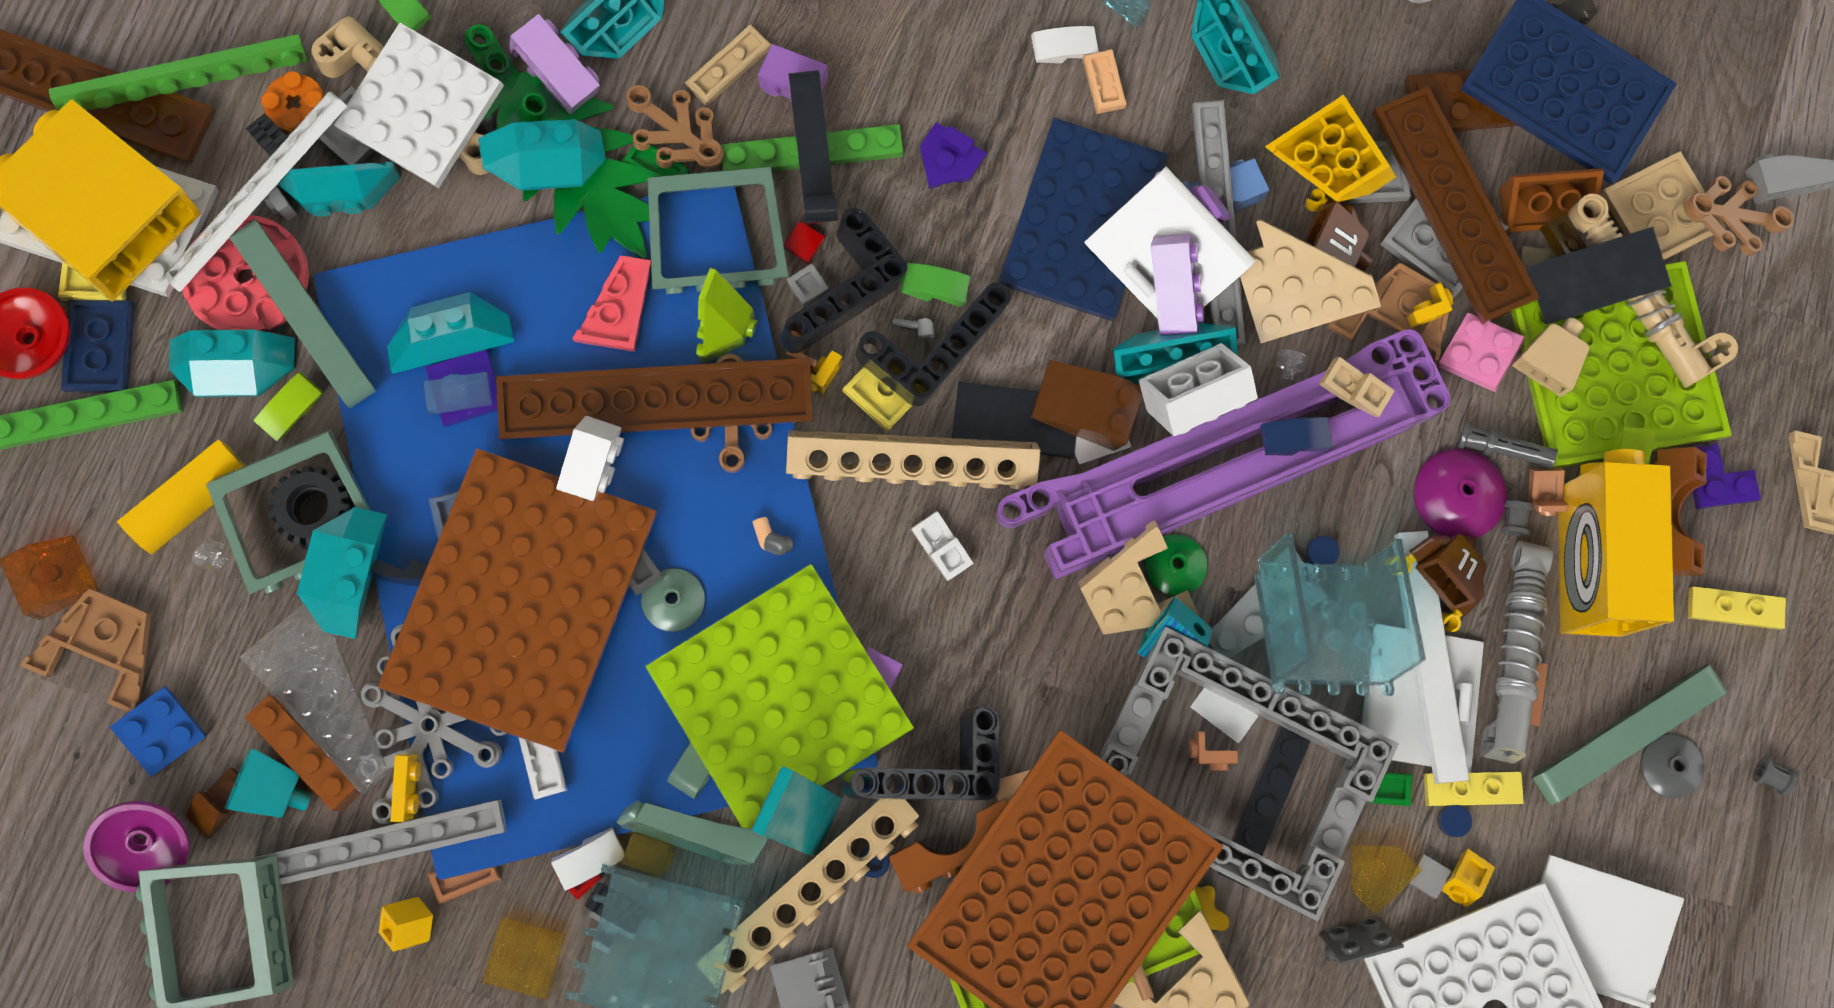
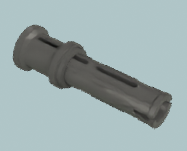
M1467 421L1464 423L1458 443V448L1461 449L1466 446L1481 450L1484 455L1489 456V454L1498 453L1553 468L1558 453L1556 448L1553 449L1500 435L1497 429L1491 428L1486 430L1474 427Z

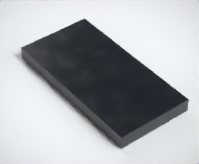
M1653 227L1527 266L1530 279L1540 296L1537 301L1545 325L1672 286Z
M958 382L952 438L1036 442L1040 448V455L1072 459L1074 458L1076 444L1075 435L1030 418L1039 391Z

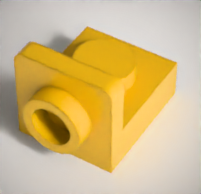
M1441 282L1429 288L1434 304H1432L1431 300H1428L1413 307L1415 312L1407 317L1411 328L1443 317L1453 310L1451 307L1453 305L1452 295L1448 288H1443Z
M833 350L827 358L825 356L820 358L814 369V372L817 374L813 375L811 373L812 393L818 391L824 395L843 365L842 356Z
M1467 849L1461 854L1451 877L1447 879L1441 891L1449 895L1454 902L1468 907L1483 896L1495 867L1470 849Z

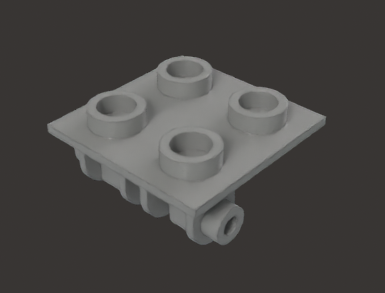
M833 947L770 966L781 1008H849Z

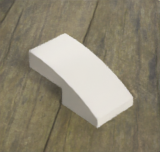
M1094 26L1053 28L1037 31L1031 35L1036 63H1063L1067 58L1083 59V55L1099 52Z
M938 511L933 512L910 528L947 581L974 564L959 540L953 536Z
M612 827L583 840L582 845L552 858L551 864L566 891L626 858V853Z

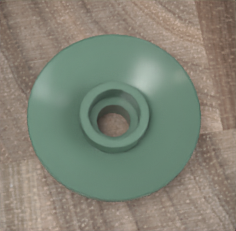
M675 568L662 570L660 573L663 579L642 592L641 604L646 618L661 630L676 632L689 628L699 619L704 609L705 594L702 585L695 576L685 570ZM670 593H675L678 596V600L674 604H669L666 601V597Z

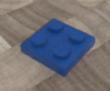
M167 686L161 688L109 727L150 777L154 776L207 736Z

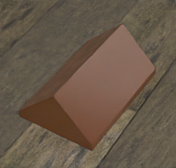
M1598 168L1512 175L1498 190L1503 224L1508 226L1505 232L1540 230L1548 222L1566 214L1568 216L1570 208L1585 195H1600L1604 170ZM1583 207L1584 214L1589 218H1593L1592 211L1587 207Z

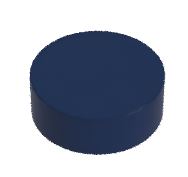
M1319 536L1313 539L1306 549L1309 562L1318 568L1331 566L1338 560L1340 554L1337 542L1328 536Z
M1450 805L1444 807L1439 812L1437 823L1439 829L1449 837H1462L1470 831L1472 817L1463 806Z
M870 846L862 850L859 858L865 857L869 853ZM889 854L881 860L877 856L866 864L870 870L865 876L870 878L883 876L890 866Z

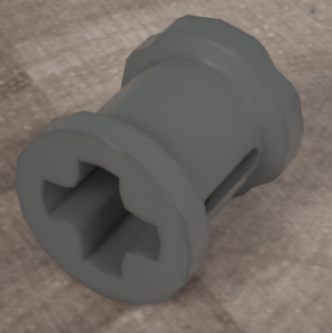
M1505 501L1504 507L1507 508L1505 526L1501 528V532L1512 536H1529L1530 530L1527 529L1529 512L1533 510L1534 505L1523 501Z
M1765 756L1758 762L1752 777L1753 781L1760 784L1765 783L1777 789L1780 795L1787 796L1796 786L1799 774L1792 768L1787 770L1775 764L1773 759Z

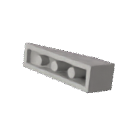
M1766 154L1756 158L1755 163L1745 170L1747 180L1754 182L1758 189L1757 195L1753 197L1755 204L1834 189V160L1795 155L1774 157V154Z

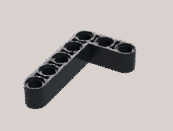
M819 70L788 73L806 224L838 221Z
M858 208L846 210L836 231V237L861 267L862 271L787 319L780 335V344L785 351L789 353L802 352L894 292L900 286L907 271V264L863 210ZM848 225L854 226L857 230L850 228ZM867 248L873 249L876 253L870 252ZM886 271L892 272L895 276L889 275ZM862 286H867L872 291L865 290ZM839 301H844L849 306H844L840 304ZM815 316L824 318L825 322L817 320ZM790 331H796L802 337H795Z
M995 282L988 285L920 365L885 336L876 331L866 332L862 335L856 348V359L912 406L924 405L1002 315L1011 300L1010 290L1002 283ZM988 296L997 297L1001 305L992 304ZM969 318L979 319L982 327L972 325ZM957 339L961 341L964 348H954L950 340ZM864 345H874L878 349V353L869 354L864 349ZM938 361L942 363L945 371H936L932 367L931 362ZM888 365H898L902 369V373H892L888 369ZM918 383L923 385L926 393H916L912 388V384Z
M989 706L970 708L962 713L960 717V770L851 769L846 771L841 777V791L845 796L852 799L949 801L992 799L999 790L998 714ZM978 714L981 716L983 722L981 728H979L976 723V717ZM978 746L981 748L983 754L981 760H978L976 756V750ZM858 775L862 777L864 782L861 791H858L855 786V780ZM888 776L894 781V788L891 792L886 787ZM919 777L924 782L922 792H919L916 785ZM948 778H950L953 781V790L951 793L948 791L946 786ZM978 778L983 785L981 793L976 788Z

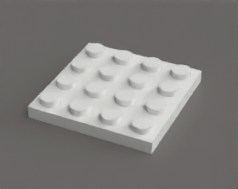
M399 23L334 126L439 189L504 85L498 79Z

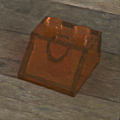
M73 535L28 544L0 558V564L24 616L42 620L75 604L88 589L99 591Z

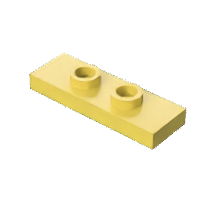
M1693 586L1688 591L1687 618L1781 630L1785 629L1786 598Z
M1521 772L1468 773V781L1434 784L1433 773L1424 774L1426 806L1524 804Z

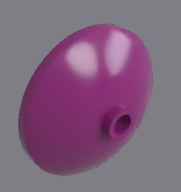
M1461 448L1448 449L1434 455L1421 467L1414 482L1413 495L1416 509L1425 524L1439 535L1452 537L1460 534L1470 536L1473 539L1494 528L1505 511L1507 491L1500 471L1488 458L1472 450ZM1463 485H1467L1471 489L1470 495L1463 492Z
M129 801L107 808L92 821L84 838L83 852L89 869L100 881L117 890L136 893V889L140 884L138 871L151 867L183 865L186 863L189 854V838L184 825L169 810L154 803ZM136 834H143L146 838L140 839ZM175 878L165 879V885L170 883Z

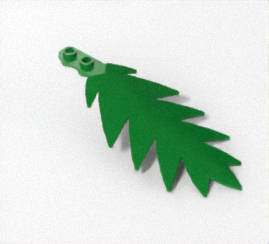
M477 24L466 30L464 43L480 69L498 79L504 85L483 118L487 119L500 106L496 130L515 122L571 119L581 121L613 109L612 104L591 98L570 115L545 90V87L542 86L544 83L537 75L532 77L527 71L517 72L487 26ZM480 37L484 40V44H478L473 39ZM494 62L498 63L501 69L495 70L490 66V64ZM593 127L601 131L605 153L633 143V135ZM606 158L605 162L582 187L554 188L553 216L555 233L560 235L583 206L588 232L598 253H603L612 237L630 252L641 259H646L644 239L638 223L649 222V205L615 188L648 182V178L661 177V175L640 166ZM541 189L523 190V201L527 202Z

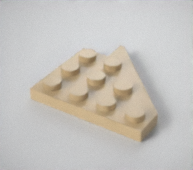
M1262 219L1256 220L1263 246L1247 251L1255 259V262L1240 275L1260 343L1381 307L1372 275Z

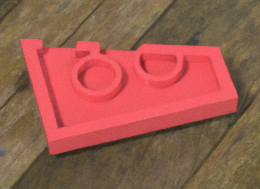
M627 256L619 257L602 287V292L595 304L591 305L587 312L584 323L573 336L574 342L635 352L652 269L651 260Z

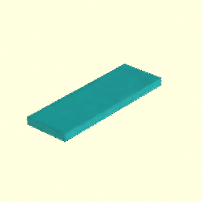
M783 766L774 781L752 831L807 855L816 857L843 799Z

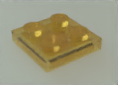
M501 917L482 983L547 999L566 934Z

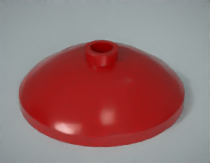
M14 288L0 293V376L8 379L24 380L44 374L58 363L69 343L70 323L64 308L52 296L34 288ZM34 335L33 342L28 344V338Z

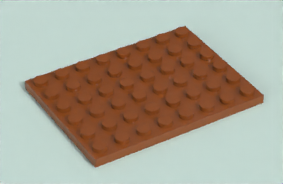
M476 448L377 687L565 753L655 521L657 511L607 493L599 492L594 501L558 490L556 489L559 481L558 476Z
M1059 729L907 943V947L991 1008H1110L1224 846Z

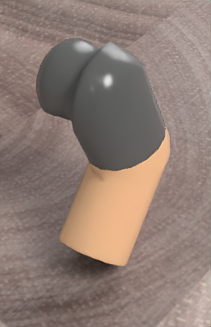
M761 517L752 521L760 547L763 550L775 555H784L793 549V540L789 536H781L771 531L767 517Z

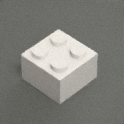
M585 416L574 428L556 489L594 501L599 492L604 493L607 485H610L615 472V468L610 465L614 463L616 456H619L623 446L624 438L619 437L622 427Z

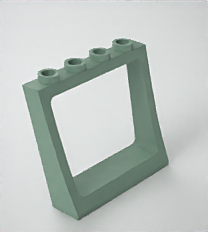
M771 167L648 178L652 290L665 288L667 295L684 293V287L696 286L697 292L702 290L707 275L666 279L662 275L659 197L664 193L753 185L763 186L768 207L776 266L773 269L724 273L720 275L733 288L746 287L745 281L758 280V286L777 284L776 278L788 277Z
M331 429L214 478L206 484L249 595L261 589L264 590L265 594L273 592L283 586L282 580L294 576L295 580H300L306 557L265 575H257L227 497L229 492L317 454L326 453L334 464L354 505L357 508L372 511Z
M638 800L626 806L616 822L624 829L731 866L753 864L769 839L752 831L753 829L705 820L652 804H642Z
M276 855L151 867L138 871L140 884L136 889V897L139 902L143 903L144 917L141 920L140 928L142 933L147 936L149 950L145 954V963L147 967L152 969L153 977L149 994L151 999L156 1001L157 1008H205L273 995L294 986ZM238 874L242 885L255 984L184 998L179 993L165 879Z

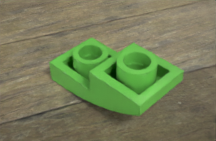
M378 0L398 24L402 23L415 32L432 18L418 0Z
M907 263V271L902 281L901 292L927 302L935 298L961 307L966 303L970 276L945 268Z

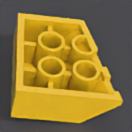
M1344 95L1265 146L1266 149L1336 202L1370 195L1397 178Z

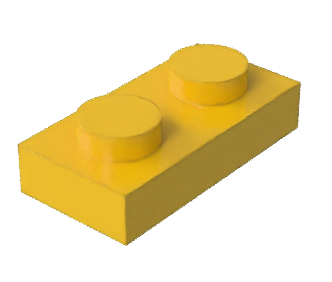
M418 753L395 755L391 822H405L414 819V814L418 811L419 796L415 794L416 781H419L421 776V763L417 761Z

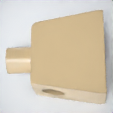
M1567 318L1562 327L1551 323L1530 343L1511 366L1556 395L1564 396L1573 390L1589 351V345L1578 338L1584 328L1583 324L1574 318Z

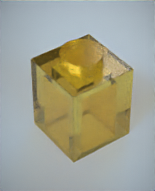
M633 832L621 863L655 876H662L663 871L669 872L675 857V853L671 852L673 845Z

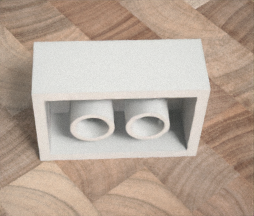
M1222 343L1139 380L1147 412L1173 436L1187 433L1191 428L1216 420L1220 415L1242 408L1247 403L1258 399L1251 366Z

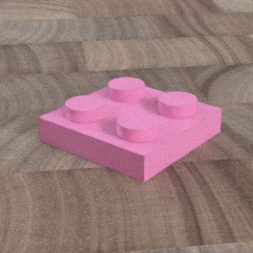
M1467 313L1439 361V368L1496 392L1522 347L1525 337L1491 322L1482 325L1477 316Z

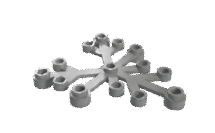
M403 624L395 627L391 633L393 645L396 643ZM390 656L382 657L377 663V670L381 675L384 672V663L389 660ZM379 681L369 682L362 688L361 699L366 706L372 708L382 706L412 722V724L400 728H387L378 731L375 735V743L378 747L383 749L390 748L398 741L416 736L409 749L381 758L370 757L364 759L360 764V772L363 776L368 778L379 775L381 771L394 767L395 755L418 753L417 761L421 763V776L419 781H416L419 789L417 794L419 796V805L423 808L434 806L439 799L437 790L432 786L423 755L428 743L434 759L431 771L439 779L449 777L454 771V765L447 757L442 739L472 754L475 762L481 767H492L500 762L502 749L498 743L494 741L479 743L448 726L467 719L448 712L442 713L431 706L417 702L419 709L417 710L391 696L390 692L378 688ZM371 689H375L378 693L375 701L369 698V691ZM428 718L434 722V728L431 731L425 727V721ZM490 728L491 731H492V733L495 734V735H497V736H502V735L508 734V733L500 732L499 730ZM385 732L391 737L388 745L382 741V735ZM483 749H488L491 753L488 761L484 760L481 756ZM369 761L373 762L376 766L374 773H370L367 770ZM441 762L447 766L446 774H441L438 771V765ZM393 782L385 797L377 800L372 807V816L380 824L391 823ZM426 791L432 795L430 803H426L423 800V794ZM382 805L386 806L389 810L387 817H383L380 814Z

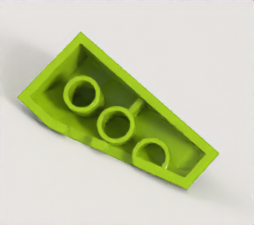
M712 268L709 269L698 302V320H701L697 331V338L703 339V344H698L696 354L699 362L704 364L744 346L747 337H753L758 320L754 319L753 308L717 270Z

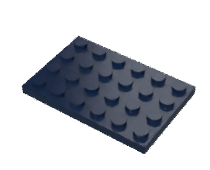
M1515 0L1460 90L1586 169L1602 168L1604 170L1603 179L1613 185L1621 177L1677 83L1544 0Z
M1053 118L998 283L1006 285L1007 288L1113 322L1125 284L1084 242L1147 185L1157 172L1162 171L1167 154Z

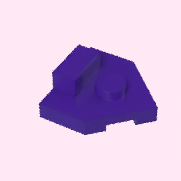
M936 122L920 145V154L924 164L928 188L941 187L943 184L970 181L986 158L987 153L974 146V140L950 125L945 128Z

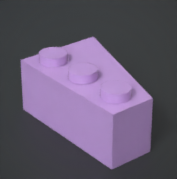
M537 14L510 36L509 53L514 59L520 55L529 66L526 69L532 77L537 75L546 86L545 90L571 115L598 93L600 87L598 84L599 78L589 66L585 68L581 64L575 48L568 42L564 44L557 36L559 32L556 26L549 19L544 20Z

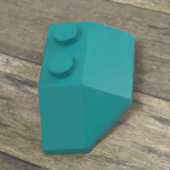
M585 0L572 13L560 30V33L581 56L621 58L662 19L664 0Z
M1197 0L1191 37L1218 87L1255 95L1280 79L1276 56L1251 9L1244 0Z
M576 119L515 122L478 138L483 169L489 173L492 172L501 180L520 191L582 187L606 160L601 131Z
M393 161L290 169L277 186L314 216L325 217L331 215V212L359 214L362 210L372 209L397 183L401 175Z
M472 292L414 306L408 310L387 346L390 370L394 374L514 342L509 315Z
M1199 323L1198 332L1160 335V330L1135 334L1113 348L1116 376L1140 385V379L1221 343L1238 356L1236 328L1227 325Z
M190 330L170 339L169 370L195 397H257L274 386L286 374L295 370L297 339L259 330Z
M354 507L313 530L297 595L323 632L357 639L373 576L371 569L378 556L387 514Z

